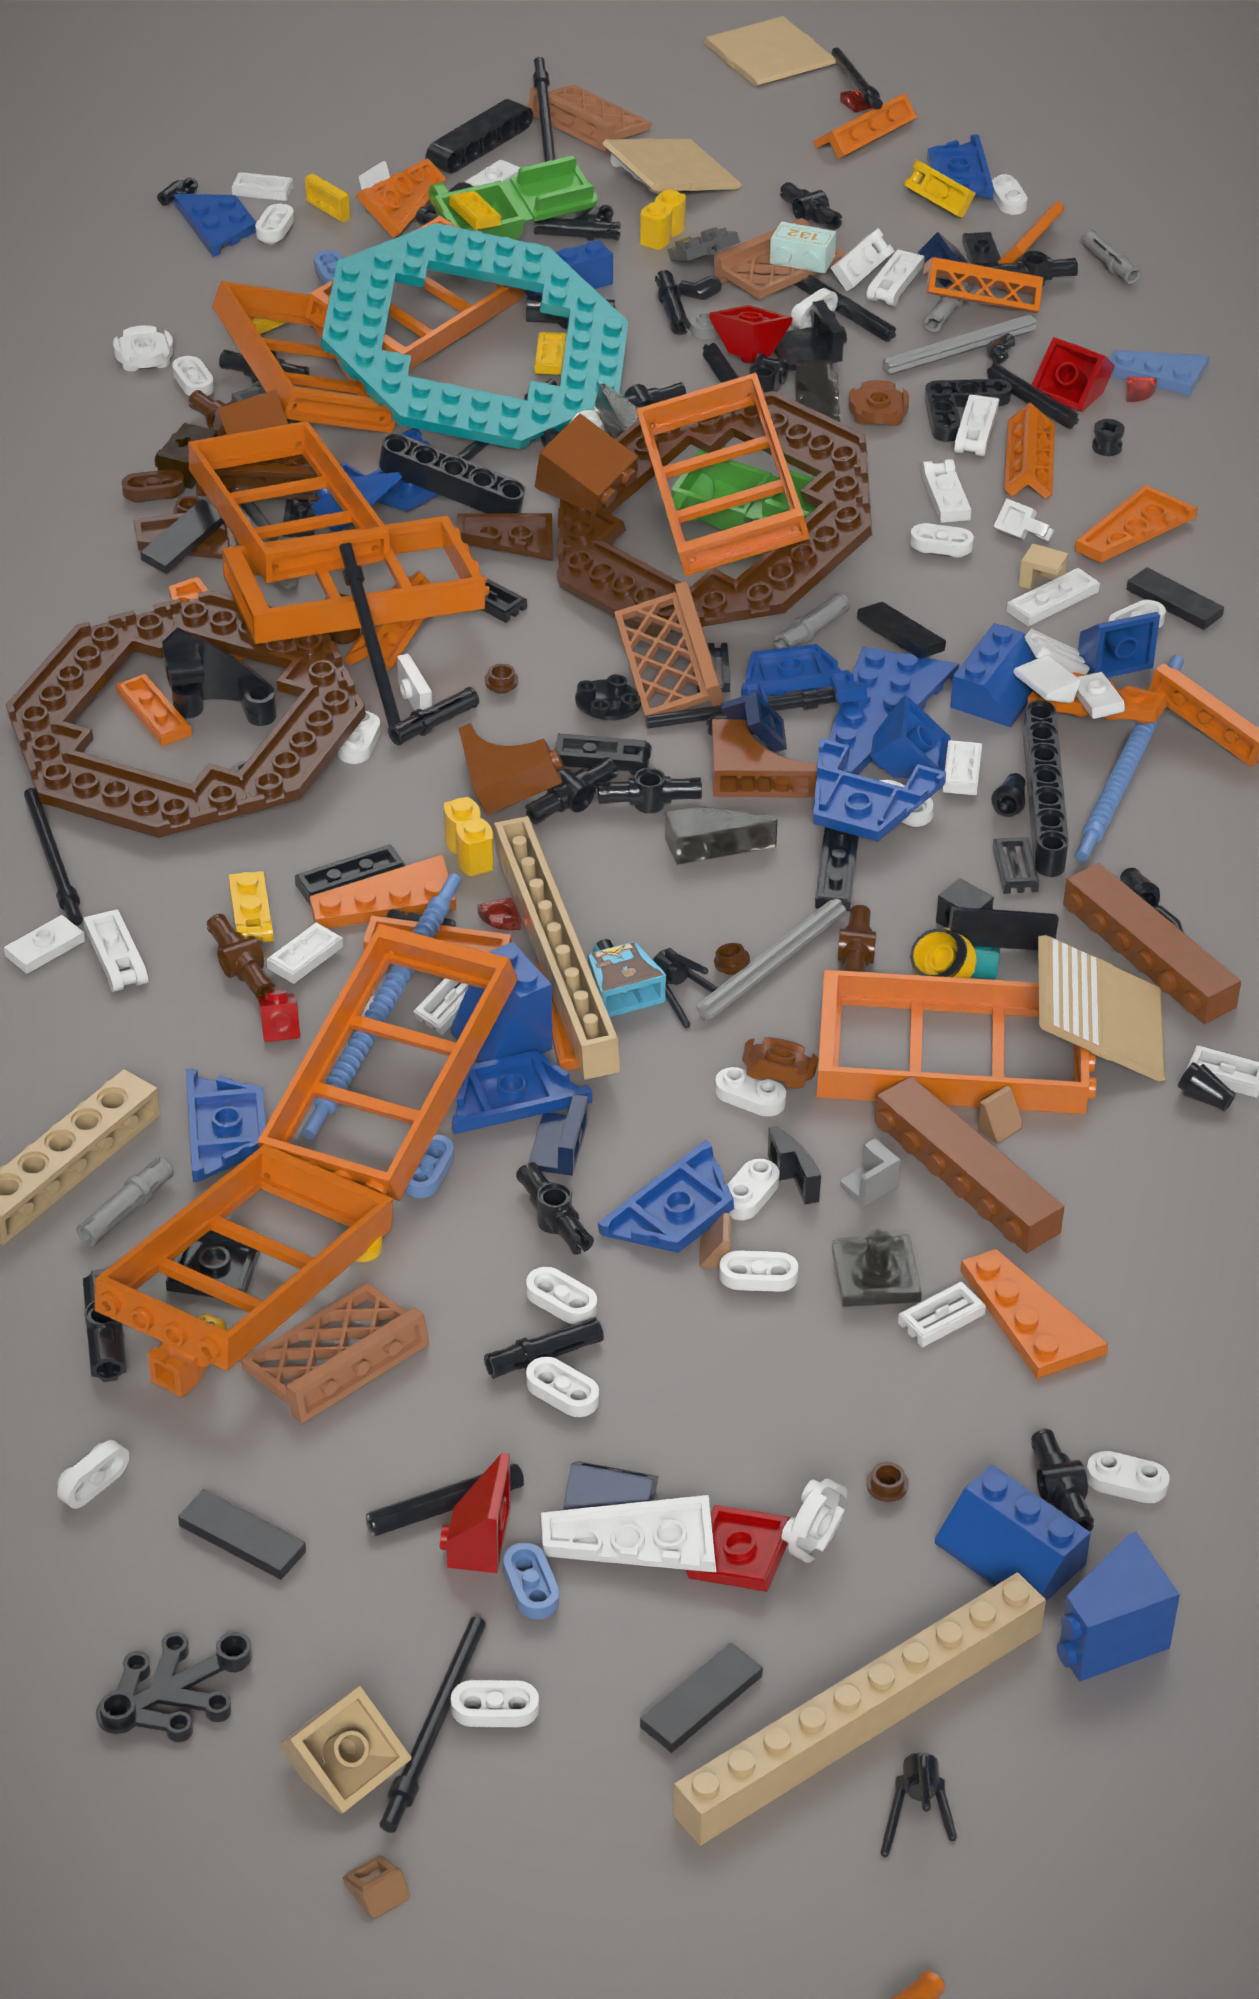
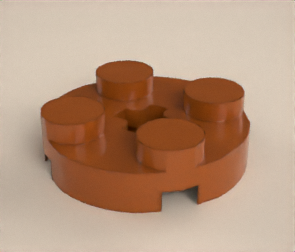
M866 381L861 384L860 389L856 391L855 387L851 389L848 408L854 415V421L859 425L873 423L898 426L902 423L903 417L908 413V392L903 389V392L895 389L896 384L889 381Z
M764 1037L763 1044L754 1045L755 1038L745 1043L742 1061L747 1066L746 1074L751 1078L757 1080L771 1078L782 1081L787 1087L800 1089L804 1087L805 1081L811 1080L815 1076L818 1058L814 1053H812L811 1059L804 1055L805 1047L800 1044L772 1037Z

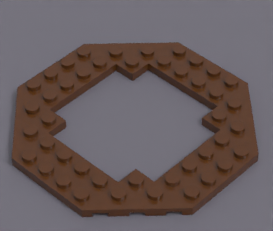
M775 391L763 393L786 463L815 476L811 482L800 490L802 499L817 507L805 518L810 539L766 552L737 579L712 568L691 587L689 586L702 627L787 612L873 535L868 453L864 433ZM752 405L654 435L662 466H666L690 445L709 453L721 449L733 437L746 442L765 436V432L756 405ZM639 419L615 439L638 456L636 467L638 474L635 480L628 487L623 486L618 491L614 501L607 507L603 505L596 513L561 499L560 508H558L559 538L557 557L559 569H557V580L560 588L615 617V611L676 592L674 585L681 583L673 577L610 545L626 531L624 521L611 515V513L655 476ZM770 448L762 450L772 455ZM674 604L660 608L656 616L669 620L675 610ZM636 616L624 620V622L638 629L644 618ZM651 622L644 634H659L664 626Z
M210 590L198 593L199 599L180 603L179 599L153 605V611L136 615L135 611L132 610L109 616V622L90 626V623L86 622L76 625L7 702L6 708L41 803L160 838L300 800L366 716L365 705L361 697L358 696L355 684L348 669H345L339 650L329 633L255 644L233 596ZM177 627L216 645L228 653L286 668L276 680L277 690L298 696V699L239 772L209 763L192 784L83 753L94 740L92 729L72 724L134 651L163 659L162 641Z

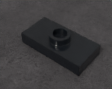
M991 232L963 233L962 243L970 264L990 267V264H998L1001 257Z

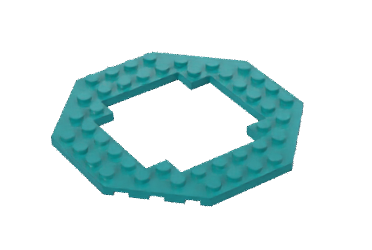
M434 223L337 260L320 347L327 354L332 352L339 359V366L353 380L358 378L366 386L365 392L379 406L385 405L392 412L391 418L398 425L520 450L529 446L531 440L541 437V435L545 436L543 433L545 430L555 429L561 432L562 428L568 425L579 412L585 410L596 411L597 406L619 400L628 320L550 247ZM429 269L542 293L540 312L568 318L559 386L530 380L527 400L408 376L411 356L382 350L394 282L423 288L426 271Z

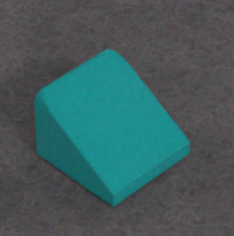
M973 946L977 961L975 971L971 977L989 980L996 979L1000 948Z

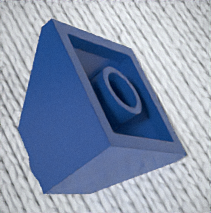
M399 472L350 477L370 506L402 478ZM327 488L320 489L316 493L320 499L311 508L318 516L343 511ZM350 523L330 526L328 528L332 532H339Z
M1158 611L1100 623L1081 631L1078 651L1080 653L1079 656L1085 660L1084 664L1090 668L1088 674L1102 672L1108 678L1153 668L1160 622Z
M905 695L899 700L873 735L870 757L879 768L887 771L893 778L909 779L917 764L945 771L948 740L950 741L951 736L913 700Z

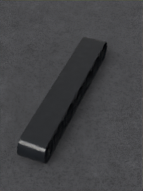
M1036 700L1026 705L1023 728L1033 860L1036 871L1046 877H1057L1065 871L1069 842L1056 709L1051 703Z

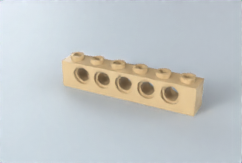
M123 1069L112 1079L107 1080L89 1098L80 1102L62 1120L54 1123L35 1142L27 1145L8 1164L0 1167V1244L4 1246L159 1117L158 1088Z

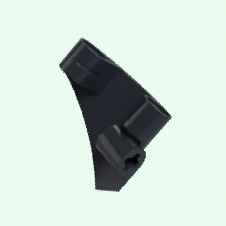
M178 627L162 641L165 671L172 691L173 706L183 718H194L200 715L203 711V700L221 699L240 702L247 720L253 725L266 726L275 721L276 706L272 685L243 662L216 645Z

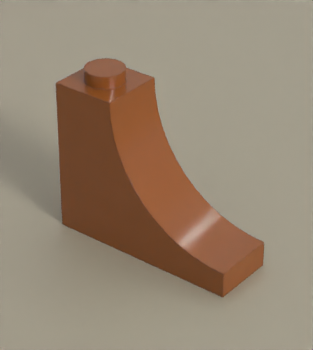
M712 719L713 797L815 798L816 762L792 760L767 750L753 738L748 730L746 719Z
M471 723L459 728L474 793L487 815L563 783L559 769L564 767L561 756L556 748L550 750L544 738L523 745L502 746L483 740L477 735Z

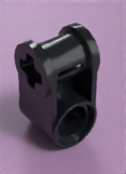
M758 353L755 362L749 369V374L757 373L763 393L778 392L780 387L785 384L789 373V358L783 357L782 360L766 357L764 353Z

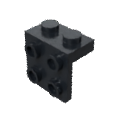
M824 300L812 302L811 327L787 331L774 352L779 360H782L783 357L789 358V370H801L817 365L826 366L842 361L843 344L847 342V333L845 327L841 326L837 321L834 311L829 309Z

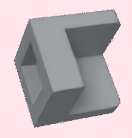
M874 1138L864 1144L862 1167L841 1178L840 1186L861 1205L866 1206L898 1187L901 1159Z

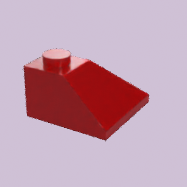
M750 305L709 313V319L729 354L740 356L741 361L754 363L759 352L764 353L766 357L771 356L792 324L793 319L791 316Z
M1053 337L1031 385L1065 406L1083 412L1103 394L1115 365L1106 355Z
M501 1453L453 1508L450 1525L443 1524L440 1536V1550H447V1568L498 1573L511 1509L510 1454Z

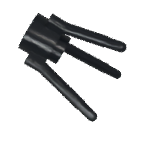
M669 947L661 950L654 957L653 961L666 975V999L685 1028H689L690 1022L667 984L679 985L688 977L710 992L715 991L718 987L694 972L707 974L708 968L676 953Z
M922 1752L907 1756L903 1762V1775L895 1779L896 1792L881 1848V1856L883 1857L889 1856L906 1793L912 1799L921 1801L922 1809L925 1812L930 1811L931 1798L936 1795L948 1839L950 1841L957 1839L945 1793V1780L939 1777L937 1758Z

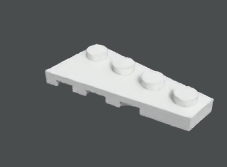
M709 1495L541 1512L542 1541L546 1557L716 1573Z

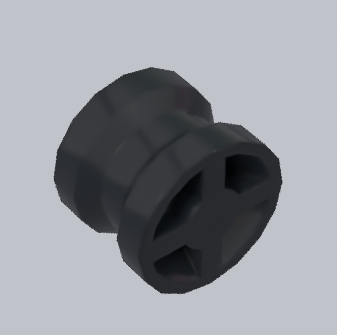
M1114 419L1097 421L1094 426L1096 437L1092 442L1093 451L1102 456H1115L1119 454L1123 446L1121 438L1124 436V425Z

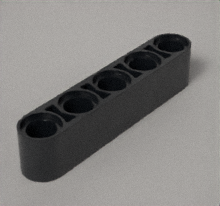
M504 99L432 142L427 148L425 159L428 158L436 168L453 174L529 128L533 120V110L513 100Z
M390 433L383 438L379 458V468L383 472H399L403 481L484 513H521L526 489L518 480L402 434Z

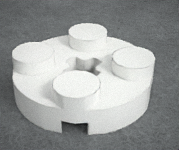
M149 325L127 328L123 331L122 337L118 339L116 336L113 340L114 356L122 363L123 369L126 371H136L140 368L167 367L170 364V357L174 352L171 334L165 330L164 334L159 333L156 327Z
M815 1479L809 1481L802 1493L801 1501L803 1504L796 1518L791 1517L782 1532L781 1538L789 1543L788 1551L791 1555L806 1563H810L815 1558L809 1554L815 1548L823 1552L834 1536L843 1517L845 1509L838 1506L840 1495L847 1498L846 1487L831 1479H824L822 1482H818Z

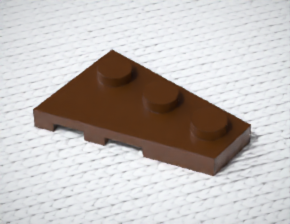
M185 513L133 519L138 550L142 551ZM224 523L190 552L188 556L223 559L222 548L236 547L235 537L226 523Z
M552 513L458 514L457 527L460 530L463 543L553 561Z

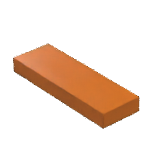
M146 674L116 684L117 694L161 746L192 736L190 724Z

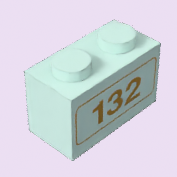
M781 221L771 237L770 264L825 274L835 257L836 231Z

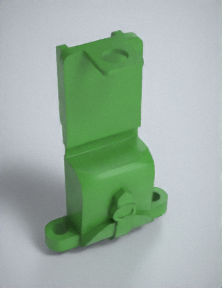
M574 155L521 167L516 177L503 182L499 180L449 192L442 182L429 186V198L438 216H442L458 228L480 231L500 237H509L517 240L523 233L525 221L533 220V222L577 211H582L583 213L587 209L595 207L598 199L594 192L595 187L592 183H588L576 165L577 159ZM476 191L501 215V225L475 230L449 205L450 196Z
M698 450L694 457L706 454L707 452ZM727 460L681 474L671 489V496L677 511L780 480V478L773 476L770 472L733 460ZM789 470L804 518H806L817 507L804 501L800 490L814 478ZM781 492L689 521H703L721 530H726L752 522L753 520L756 521L789 511L790 508L785 493Z

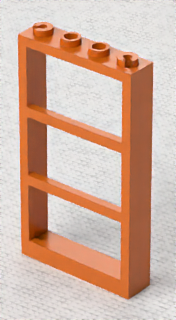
M438 216L420 228L434 223L457 226L442 216ZM426 276L423 288L461 313L436 329L431 330L390 302L388 315L421 338L404 347L384 334L382 350L410 355L409 370H411L524 298L526 290L492 283L499 289L474 305H470ZM333 280L314 290L309 296L305 317L322 329L325 324Z
M227 281L220 282L212 308L266 393L276 390L287 419L392 433L396 423L391 418L392 412L385 405L379 406L365 392L366 386L358 378L353 380L343 369L342 371L349 381L284 372L271 350L334 359L339 365V359L332 352L327 354L320 346L263 338L249 318L256 317L313 326L320 338H322L323 329L305 317L310 295ZM293 385H300V386H307V387H314V388H321V389H328V390H335V391L356 393V394H358V395L338 393V392H331V391H324V390H317V389H310V388H303V387H296V386H293Z
M757 373L636 409L685 576L810 539L804 514ZM756 405L765 436L662 466L654 435ZM770 448L780 480L676 511L667 482L668 478ZM781 492L785 493L790 508L789 511L685 542L680 526L682 522Z
M308 421L188 442L190 472L241 546L244 545L247 550V556L266 583L315 574L313 564L324 562L328 572L344 569L339 546L343 543H352L357 565L359 566L384 561V554L390 553V531ZM302 454L318 477L229 493L214 470ZM327 488L343 511L254 528L238 504ZM346 523H353L356 529H362L273 547H267L262 540Z
M448 516L385 525L390 531V553L384 554V562L398 589L366 593L374 626L485 609V596L489 595V586H485L487 577L481 575L477 560L472 559L468 544L463 543L459 528L454 527ZM359 528L339 532L270 541L264 543L267 547H273L288 543H294L304 540L358 531L362 529ZM244 545L222 548L223 577L255 644L361 628L353 596H340L324 562L313 565L315 567V575L327 599L269 608L254 575H259L260 573L247 556V550ZM443 547L460 579L412 586L395 554Z
M379 924L259 1137L258 1145L260 1147L264 1144L400 1201L517 982V975L510 959ZM389 964L485 989L457 1042L361 1016ZM353 1030L449 1056L420 1111L324 1084L326 1077ZM315 1097L412 1125L387 1172L290 1144Z
M824 970L816 1095L819 1098L877 1101L878 1094L912 1076L947 1106L980 1108L981 1101L1003 1087L1009 1086L1012 1089L1018 1110L1086 1114L1088 1098L1095 1099L1096 1077H1089V1073L1094 1074L1096 1055L1074 1044V1081L1004 1077V1015L1039 1017V983ZM842 1005L911 1009L909 1071L839 1067ZM923 1010L992 1014L991 1076L921 1072Z
M264 1144L96 1277L95 1311L228 1371L361 1257L379 1237L382 1236L383 1238L391 1231L393 1198ZM262 1189L350 1228L316 1257H311L224 1218ZM212 1230L300 1270L262 1301L172 1260L208 1231ZM159 1272L249 1313L231 1329L226 1331L139 1292L137 1289Z

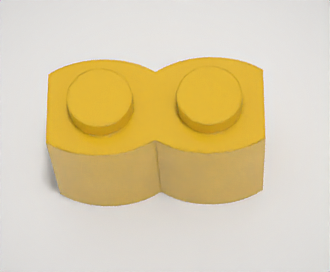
M667 189L655 198V202L648 204L642 209L640 214V245L660 250L671 242V237L683 232L686 220V195L673 189Z
M469 797L444 802L445 843L448 849L457 855L459 868L468 876L493 871V830L489 823L481 818L480 808L477 803Z

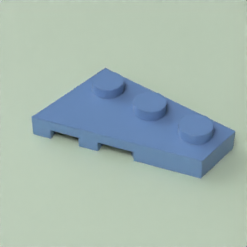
M1115 350L1110 358V361L1115 365L1111 376L1190 396L1208 367L1209 356Z

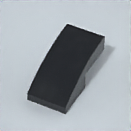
M776 1126L770 1127L767 1155L769 1160L776 1164L779 1169V1181L793 1178L805 1205L819 1202L821 1173L815 1162L794 1138Z

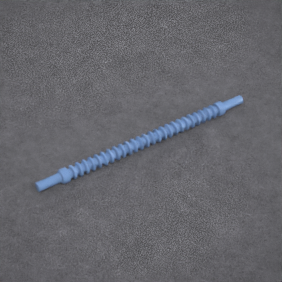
M1174 655L1168 666L1180 672L1184 659L1180 655ZM1163 713L1156 723H1135L1127 743L1124 745V749L1121 751L1116 765L1099 796V800L1096 802V806L1093 808L1082 830L1083 839L1075 853V858L1079 862H1086L1095 844L1103 839L1113 814L1122 800L1127 785L1130 783V779L1133 777Z
M451 873L448 876L439 894L432 897L429 901L427 909L424 910L423 916L420 917L419 923L416 924L415 930L412 931L413 933L432 938L435 937L436 932L451 909L450 901L462 882L459 875ZM398 965L392 966L390 973L386 976V980L382 983V987L379 988L378 994L374 996V1002L370 1003L369 1009L366 1010L365 1017L386 1023V1018L390 1016V1011L394 1009V1004L398 1002L399 996L402 995L403 989L406 988L407 982L410 981L411 975L414 974L415 970ZM356 1030L352 1035V1039L348 1041V1046L344 1048V1054H341L339 1061L336 1062L335 1069L331 1071V1076L327 1078L326 1084L347 1090V1086L351 1084L352 1078L356 1075V1070L361 1066L360 1063L364 1061L365 1055L368 1054L369 1048L372 1047L373 1041L378 1036ZM316 1097L314 1100L315 1109L302 1129L301 1134L306 1139L313 1140L328 1114L334 1113L339 1103Z

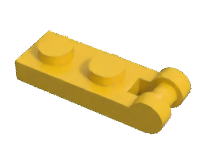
M916 159L912 166L914 170L910 178H906L903 185L956 216L963 218L976 193ZM925 174V177H924L923 181H922L921 184H920V181H921L923 175Z
M264 871L228 874L236 932H240L245 938L252 935L257 940H262L263 943L274 942Z

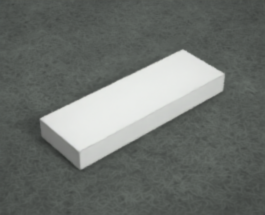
M1076 568L1007 602V612L1029 627L1098 593L1100 582L1081 569Z

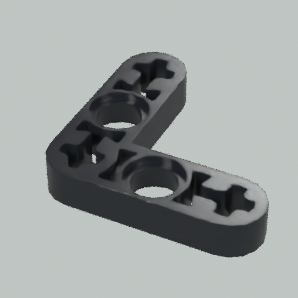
M1003 379L936 380L929 382L925 389V405L933 437L942 442L956 440L960 426L957 408L966 407L969 397L968 393H971L970 395L999 398V406H1004L1011 400L1012 385Z

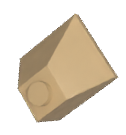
M357 1686L310 1718L277 1744L301 1779L340 1814L352 1807L412 1759L361 1686Z

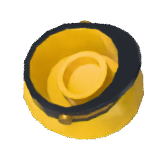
M946 927L944 929L935 928L923 933L916 939L910 954L914 975L971 978L977 961L976 952L970 941Z

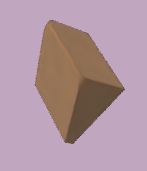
M1009 1086L1003 1087L980 1102L978 1130L995 1143H1000L1022 1128V1119L1012 1089Z
M723 1213L700 1240L699 1265L702 1268H719L721 1258L730 1252L731 1216H729V1213Z
M382 1856L375 1857L342 1877L346 1887L364 1911L373 1919L410 1898L401 1869Z

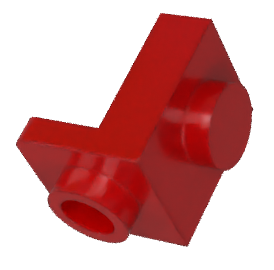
M272 990L265 993L266 997L258 998V1008L265 1042L300 1038L298 1006L294 994H287V990Z

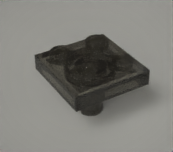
M877 1228L869 1231L867 1237L832 1239V1254L842 1307L921 1302L922 1289L910 1234L891 1235L887 1230Z

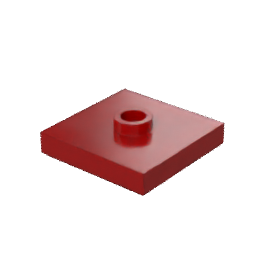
M714 1504L710 1514L716 1573L686 1570L688 1578L768 1592L788 1545L781 1537L783 1529L791 1517Z

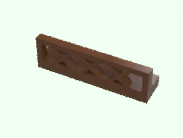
M302 454L214 470L229 493L318 477L312 467L302 466L303 464H309ZM272 463H281V465H270V464H272ZM196 481V496H207ZM320 489L269 499L319 500L320 498L316 493Z

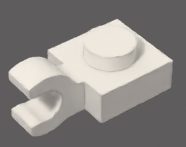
M1007 498L993 526L996 530L1023 541L1027 534L1031 533L1049 542L1054 532V529L1049 528L1048 524L1034 519L1037 514L1036 510Z

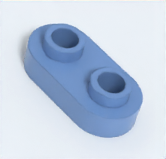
M327 250L321 251L314 256V269L323 285L334 279L337 260L343 258L339 252Z
M435 1134L405 1190L407 1195L415 1198H425L438 1191L454 1162V1145L449 1138Z
M518 1543L509 1547L503 1556V1574L518 1610L521 1614L531 1619L550 1617L557 1611L559 1606V1587L541 1548L531 1543Z

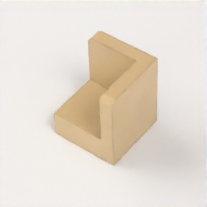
M1032 543L1021 560L1019 587L1031 590L1039 576L1054 580L1066 574L1068 553Z

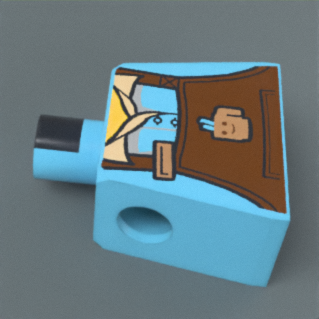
M603 939L595 944L593 953L588 956V965L609 1017L665 1002L666 975L637 943L630 942L615 946L611 940Z

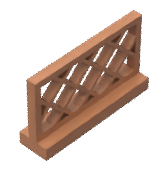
M574 84L548 91L552 126L603 152L609 151L602 144L606 139H623L651 130L652 122ZM532 87L530 88L528 107L533 110V117L540 120L537 89Z
M803 218L791 222L793 224L809 226V222ZM776 229L714 255V276L721 281V284L731 281L758 299L819 272L775 264L768 265L770 264L771 237ZM836 248L835 257L829 268L846 253ZM754 273H763L770 275H756ZM774 274H783L787 276H776ZM755 284H766V285H763V286H761V287H758V286L755 285Z
M687 581L675 584L676 592L614 612L645 716L680 711L711 701L712 706L725 702ZM674 604L675 610L669 620L656 616L660 608ZM636 616L644 618L637 630L625 626L624 620ZM651 622L664 626L657 638L644 634ZM671 630L683 634L676 646L664 641ZM640 640L652 644L645 656L633 652ZM659 648L672 652L665 664L652 660ZM679 655L691 660L684 672L672 668ZM647 666L660 670L653 682L641 678ZM667 674L680 678L673 690L660 686ZM687 682L695 684L700 688L699 693L690 696L680 694ZM655 692L668 697L663 705L650 709L649 701Z
M366 1283L240 1361L242 1369L290 1406L292 1417L303 1424L428 1346L429 1340L425 1317L421 1311L415 1307L406 1311L373 1286ZM367 1299L375 1304L374 1308L354 1309V1307ZM372 1320L371 1327H351L352 1321ZM379 1320H392L384 1326L378 1327ZM344 1321L343 1328H323L329 1322ZM348 1339H361L355 1344L347 1346ZM320 1340H340L339 1346L319 1347ZM298 1341H312L311 1347L291 1348ZM308 1359L307 1366L287 1367L288 1360ZM316 1359H329L321 1365L315 1366ZM267 1360H280L279 1367H260L259 1365ZM298 1378L286 1386L283 1384L284 1379Z

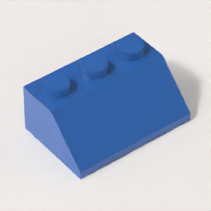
M590 241L581 246L563 248L555 252L594 289L613 284V253L601 241ZM529 290L525 291L526 295L542 296V293Z
M994 623L953 675L950 708L1011 728L1026 708L1028 696L1033 691L1013 673L1015 668L1038 659L1025 641L1024 637L1026 634L1011 629L1008 626Z
M991 1464L964 1488L935 1537V1544L994 1586L1018 1572L1047 1601L1086 1565L1091 1532Z

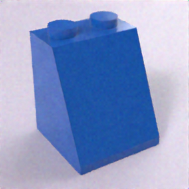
M514 942L489 951L488 953L510 959L517 975V982L475 1061L481 1063L534 1050L541 1054L552 1050V984ZM468 985L451 1026V1034L457 1041L485 989Z
M1137 1532L1128 1534L1066 1596L1064 1615L1061 1617L1062 1629L1060 1642L1057 1644V1652L1062 1664L1066 1668H1071L1079 1682L1170 1649L1180 1594Z

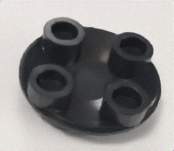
M614 674L610 675L608 679L594 681L583 680L577 685V692L575 694L576 705L582 712L591 717L603 720H620L634 715L641 707V698L638 692L627 684V678L622 675Z

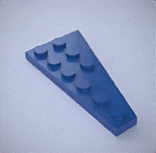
M862 647L853 675L854 681L857 684L863 682L866 685L867 700L841 703L828 738L830 741L850 746V756L841 771L859 775L872 761L870 756L873 735L899 700L907 695L923 710L926 707V701L933 694L938 695L943 690V684L948 679H953V675L959 668V663L930 658L920 659L913 654Z

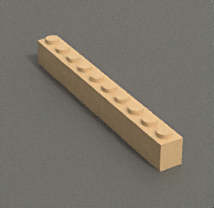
M525 816L494 823L497 857L543 975L552 984V998L584 1080L620 1072L618 1037L529 817Z
M1018 1572L674 1783L673 1816L699 1846L703 1845L1041 1633L1046 1599Z

